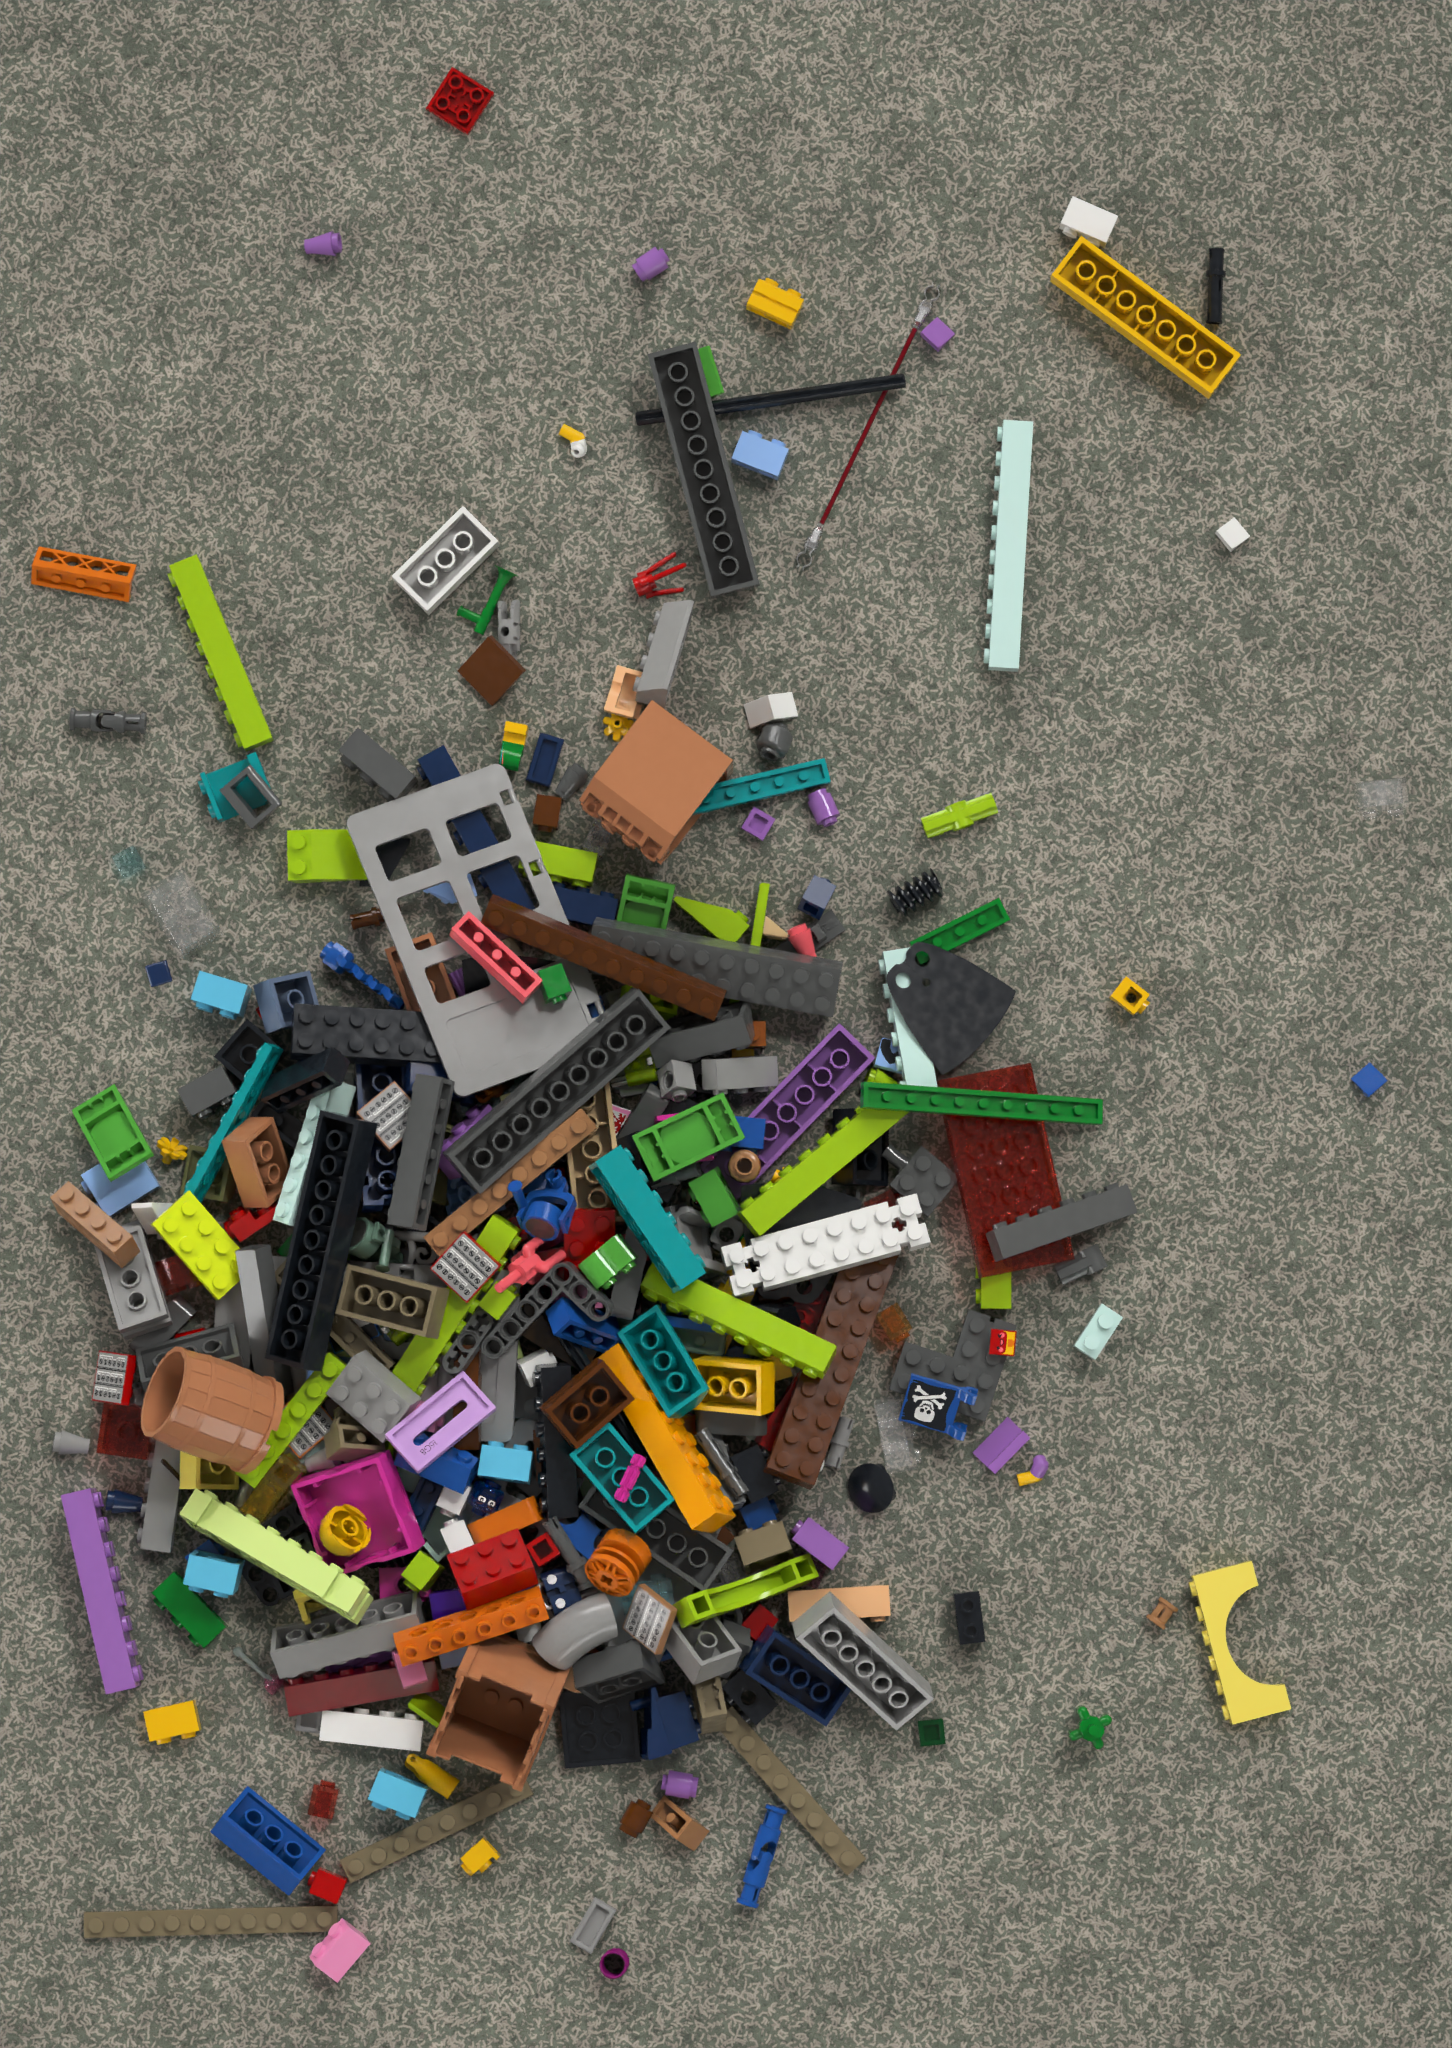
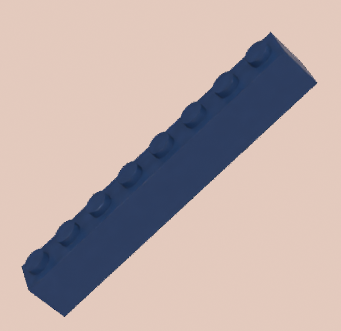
M444 745L417 759L420 764L417 767L423 781L428 779L432 786L461 776ZM481 810L447 821V824L453 822L457 830L453 834L460 846L465 844L469 851L467 854L499 843ZM509 860L480 869L481 874L477 877L484 889L489 887L494 895L528 909H536Z

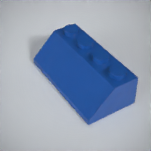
M248 1786L210 1831L288 1896L326 1851L325 1848Z

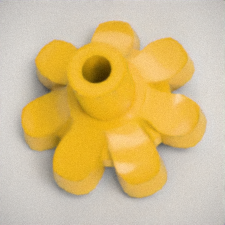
M611 713V718L604 717L603 724L608 725L604 729V734L606 736L613 734V741L619 742L621 736H625L635 721Z
M161 1137L157 1141L156 1146L161 1150L160 1154L163 1156L161 1161L164 1164H171L172 1159L185 1160L187 1157L186 1151L188 1148L185 1145H178L180 1141L177 1138L173 1137L170 1142L168 1138Z

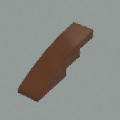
M463 1345V1348L471 1349L475 1345ZM459 1348L457 1349V1352L460 1354V1356L463 1355L465 1358L468 1356L464 1354ZM480 1349L465 1373L481 1390ZM457 1359L454 1361V1367L458 1368L460 1363ZM459 1402L453 1407V1418L467 1407L465 1402ZM482 1423L458 1441L454 1448L464 1451H480Z

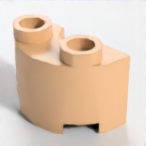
M617 665L604 712L630 719H638L642 705L635 701L637 692L633 691L636 677H641L643 672Z

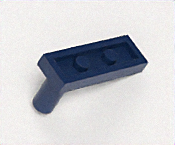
M420 1477L409 1500L422 1535L437 1507L436 1503L444 1486L424 1477Z

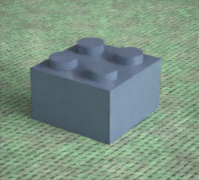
M310 970L268 979L253 985L266 1034L292 1028V1015L295 1003L319 1005Z

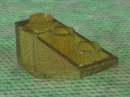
M290 1452L283 1454L264 1476L240 1508V1511L245 1515H252L260 1521L259 1524H262L291 1490L290 1485L306 1473V1467Z

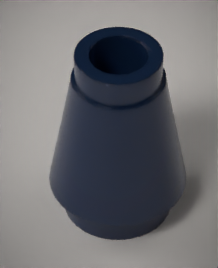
M114 1489V1491L108 1490L105 1510L111 1511V1514L141 1512L143 1497H138L118 1489Z

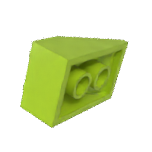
M347 829L287 831L288 881L294 883L368 880Z

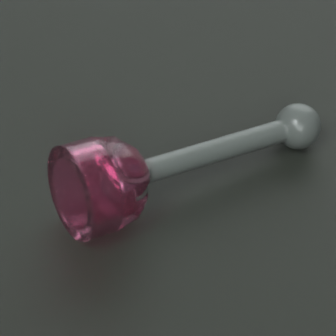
M241 1647L233 1649L235 1656H240L264 1678V1688L270 1695H275L284 1685L283 1681L286 1680L283 1678L279 1679L278 1674L267 1675L243 1653Z

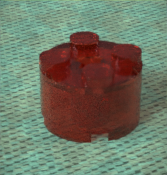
M177 1255L154 1262L162 1290L166 1296L186 1290L187 1284L189 1289L203 1285Z

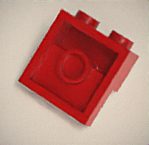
M275 1201L268 1208H256L257 1211L253 1213L251 1208H243L240 1205L229 1213L230 1217L223 1223L224 1228L232 1240L237 1238L239 1242H242L273 1221L275 1208L278 1203Z

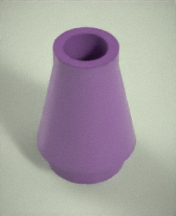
M331 231L311 239H305L306 254L336 256L337 253L342 252L340 233Z

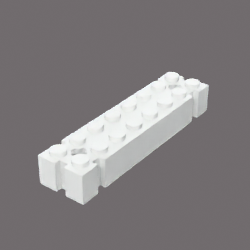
M917 1193L898 1198L895 1203L896 1206L889 1207L888 1202H883L750 1239V1246L742 1248L741 1242L721 1247L720 1252L725 1270L732 1269L733 1275L729 1276L732 1295L740 1299L754 1295V1288L762 1286L763 1292L885 1259L899 1255L901 1247L908 1246L909 1252L928 1247L931 1241L925 1222L919 1224L917 1219L922 1215ZM896 1221L904 1224L901 1232L897 1228L892 1227ZM748 1262H753L754 1265L758 1264L759 1267H756L755 1272L745 1268V1266H748Z

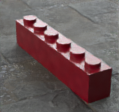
M434 1657L422 1661L428 1681L406 1689L402 1686L393 1658L388 1660V1663L379 1665L378 1662H369L364 1664L362 1668L353 1669L352 1666L339 1668L338 1672L318 1671L310 1677L303 1678L302 1675H298L294 1678H288V1681H283L288 1715L291 1717L438 1691L439 1684Z

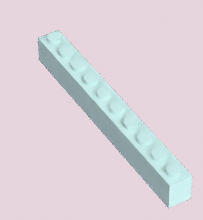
M1003 420L1002 427L997 428V442H1001V451H996L995 466H1000L999 476L994 477V491H998V501L993 500L992 515L997 516V523L991 527V540H995V550H990L989 565H994V573L989 574L988 589L993 590L992 599H987L986 614H991V623L986 624L985 639L990 640L989 649L984 648L983 663L988 664V670L1018 672L1033 421Z

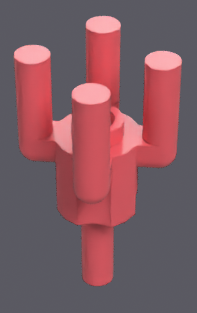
M534 1237L522 1247L521 1251L511 1258V1263L507 1267L509 1274L495 1284V1290L498 1293H502L513 1283L524 1285L528 1282L530 1285H535L553 1266L566 1258V1253L563 1250H559L546 1261H542L535 1252L546 1241L539 1237Z

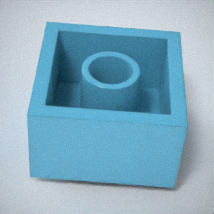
M199 971L191 1000L196 1003L195 1007L200 1010L212 1013L213 1009L220 1011L219 1014L223 1017L236 1020L237 1016L244 1017L252 988L243 983Z
M488 1441V1445L482 1444L478 1476L485 1479L530 1485L534 1453L529 1451V1446L514 1444L513 1449L504 1448L502 1442Z
M195 1549L189 1554L183 1584L188 1585V1589L191 1591L203 1593L207 1589L214 1591L213 1595L228 1598L229 1595H234L239 1589L245 1560Z
M381 1768L368 1800L373 1801L371 1806L383 1811H386L387 1808L396 1811V1816L409 1820L411 1817H417L429 1787Z

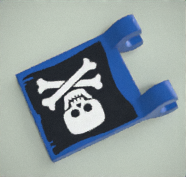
M911 1374L898 1420L940 1431L954 1439L964 1441L967 1424L954 1422L960 1400L966 1404L975 1405L978 1389L958 1387Z

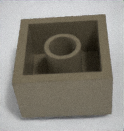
M770 1520L763 1523L762 1528L754 1531L753 1528L744 1529L738 1533L739 1536L734 1537L747 1575L795 1558L782 1521Z

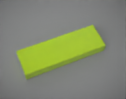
M761 883L759 886L751 945L761 947L770 888L768 883Z

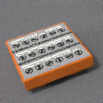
M322 1406L314 1413L289 1446L299 1459L303 1458L323 1441V1436L330 1431L333 1419Z

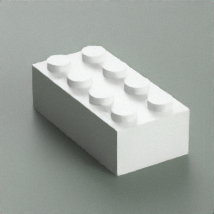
M462 506L392 575V578L430 615L499 547V542Z

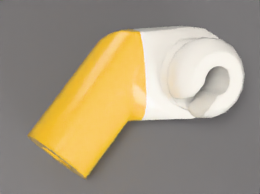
M564 424L559 435L570 441L571 454L574 457H583L587 452L584 434Z

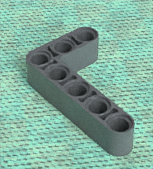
M628 1226L625 1240L639 1258L634 1261L636 1266L627 1274L621 1272L615 1278L617 1282L614 1284L611 1301L614 1306L611 1316L632 1321L648 1255Z
M569 1261L560 1262L550 1269L484 1339L481 1347L482 1352L491 1359L504 1355L563 1292L589 1318L598 1322L612 1315L614 1310L613 1303L600 1289L596 1290L584 1273ZM560 1267L568 1269V1280L560 1278L558 1274ZM543 1285H547L552 1289V1296L550 1298H545L542 1295L541 1289ZM578 1285H584L587 1288L588 1294L586 1298H582L577 1294ZM597 1302L605 1305V1315L601 1316L596 1313L595 1305ZM526 1303L533 1305L535 1308V1314L532 1317L524 1312ZM511 1321L517 1325L518 1331L516 1335L508 1332V1322ZM491 1340L499 1342L501 1347L499 1353H495L490 1349Z

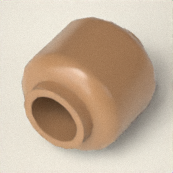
M739 1150L730 1157L728 1163L729 1173L736 1181L749 1183L759 1175L761 1162L754 1152Z

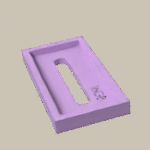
M462 1371L385 1434V1438L419 1474L496 1411V1406L469 1376ZM459 1402L467 1404V1407L423 1444L417 1446L413 1443L415 1437L423 1433Z

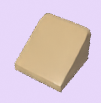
M765 916L763 938L786 941L788 934L770 918Z

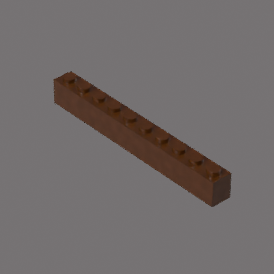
M494 894L481 920V923L488 928L714 1021L727 991Z

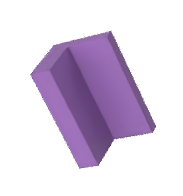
M1007 1417L972 1453L992 1473L996 1474L1030 1437Z

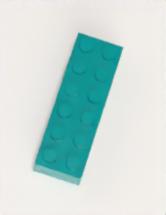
M619 1145L588 1167L669 1288L675 1293L706 1273L704 1270L706 1265L703 1259L698 1254L694 1255L689 1248L691 1242L684 1233L680 1234L675 1227L677 1221L669 1211L665 1212L661 1206L663 1201L655 1190L651 1191L646 1184L648 1178L641 1169L637 1170L632 1163L634 1157L626 1147L623 1149Z

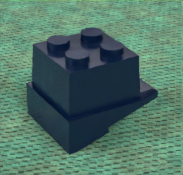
M656 1687L644 1689L643 1698L629 1702L632 1712L644 1708V1728L640 1729L641 1759L652 1760L671 1754L674 1749L699 1740L698 1734H701V1728L698 1720L692 1717L693 1702L690 1694L686 1695L685 1691H674L658 1696Z

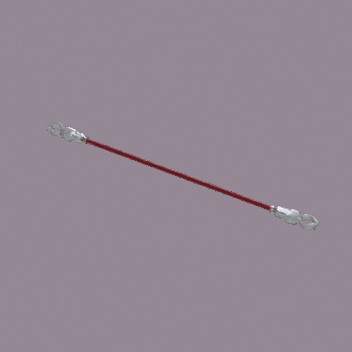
M933 285L928 286L924 293H926L927 289L933 288ZM940 293L935 299H931L930 302L927 301V297L925 300L920 301L913 321L912 331L890 375L897 373L917 330L923 325L926 317L930 315L933 309L931 302L936 301ZM888 390L882 391L820 522L813 528L811 535L806 538L804 543L805 551L800 552L797 556V563L798 557L801 554L809 551L811 557V553L814 554L817 551L819 540L823 534L824 523ZM811 557L810 563H809L808 565L803 566V571H804V568H805V567H808V566L811 565V563H812V557Z

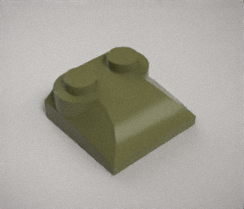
M189 1145L180 1194L183 1195L185 1185L193 1177L197 1169L196 1165L199 1159L204 1156L208 1149L207 1147ZM227 1156L204 1199L228 1203L234 1196L236 1183Z

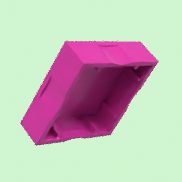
M389 1449L301 1477L290 1485L301 1515L311 1532L316 1553L323 1558L322 1561L327 1563L328 1566L334 1563L342 1568L345 1574L356 1571L370 1563L384 1562L413 1553L425 1544ZM349 1504L356 1507L365 1515L367 1520L363 1522L366 1524L367 1529H371L370 1542L364 1549L351 1556H337L330 1553L320 1540L319 1529L321 1520L329 1510L337 1505Z

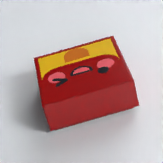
M991 1329L989 1354L1014 1356L1017 1331Z

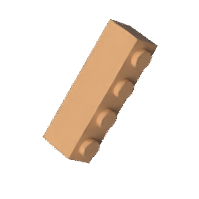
M889 1585L787 1591L789 1622H794L829 1591L859 1619L870 1617V1622L886 1621L885 1616H891Z

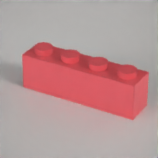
M468 911L451 928L449 936L522 1004L541 986L543 980L471 912Z

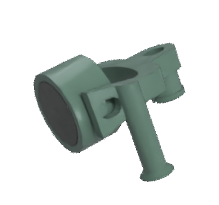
M365 1217L356 1218L349 1255L357 1257L361 1261H379L375 1269L384 1273L390 1271L389 1263L402 1264L404 1255L399 1251L401 1241L394 1237L395 1233L393 1230L386 1229L379 1221L374 1224Z

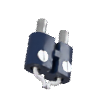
M566 1565L539 1574L541 1582L537 1586L543 1587L549 1606L545 1604L546 1609H551L553 1616H556L572 1604L597 1593L595 1587L579 1592L574 1577L566 1571Z

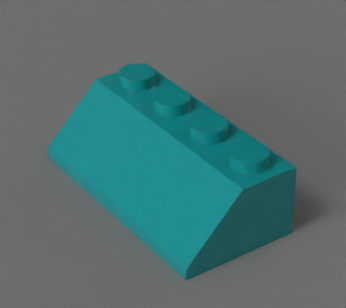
M658 1304L617 1332L668 1418L680 1419L702 1402L710 1388Z

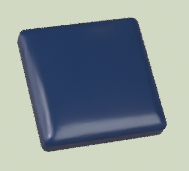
M167 960L145 966L151 987L173 981Z

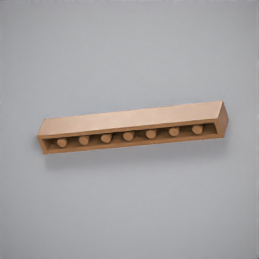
M580 1108L481 1194H475L423 1238L440 1257L463 1231L469 1234L514 1197L512 1192L508 1190L510 1182L514 1180L521 1181V1189L523 1190L598 1127L583 1108Z

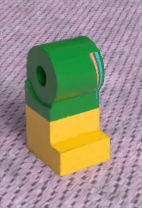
M509 721L505 722L499 764L505 769L519 771L529 729L528 725Z

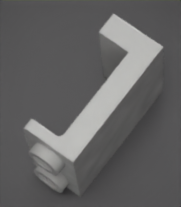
M684 1206L679 1208L677 1212L672 1213L677 1221L675 1227L680 1234L684 1233L691 1242L689 1248L694 1255L698 1254L706 1265L704 1267L706 1273L698 1279L708 1282L726 1275L727 1271L724 1264L712 1259L709 1227L711 1224L705 1223L700 1211L693 1209L691 1206Z

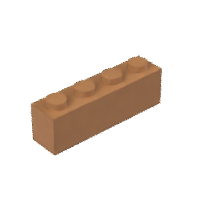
M69 1181L50 1197L58 1214L121 1268L140 1253L133 1236Z

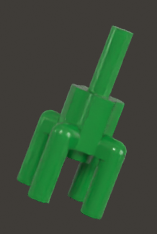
M1083 1705L1077 1706L1076 1713L1081 1720L1078 1723L1077 1729L1068 1731V1737L1072 1741L1083 1738L1092 1742V1746L1096 1749L1103 1748L1104 1743L1101 1738L1104 1734V1727L1111 1724L1112 1718L1108 1714H1102L1098 1718L1090 1715L1087 1708Z

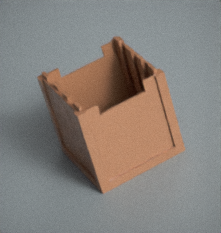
M504 1634L469 1645L456 1672L455 1678L457 1680L426 1754L434 1758L438 1756L448 1761L453 1755L502 1775L500 1778L501 1782L511 1785L512 1789L522 1792L570 1669L562 1670L552 1666L537 1653L534 1646Z

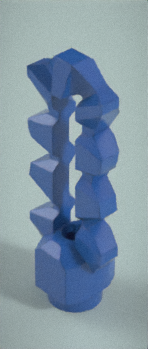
M332 941L323 948L320 958L323 959L322 962L339 975L344 974L345 971L353 974L359 981L390 1002V1007L399 1010L403 1009L405 1006L403 999L390 988L379 983L372 975L366 974L362 968L353 962L354 954L339 943H333Z

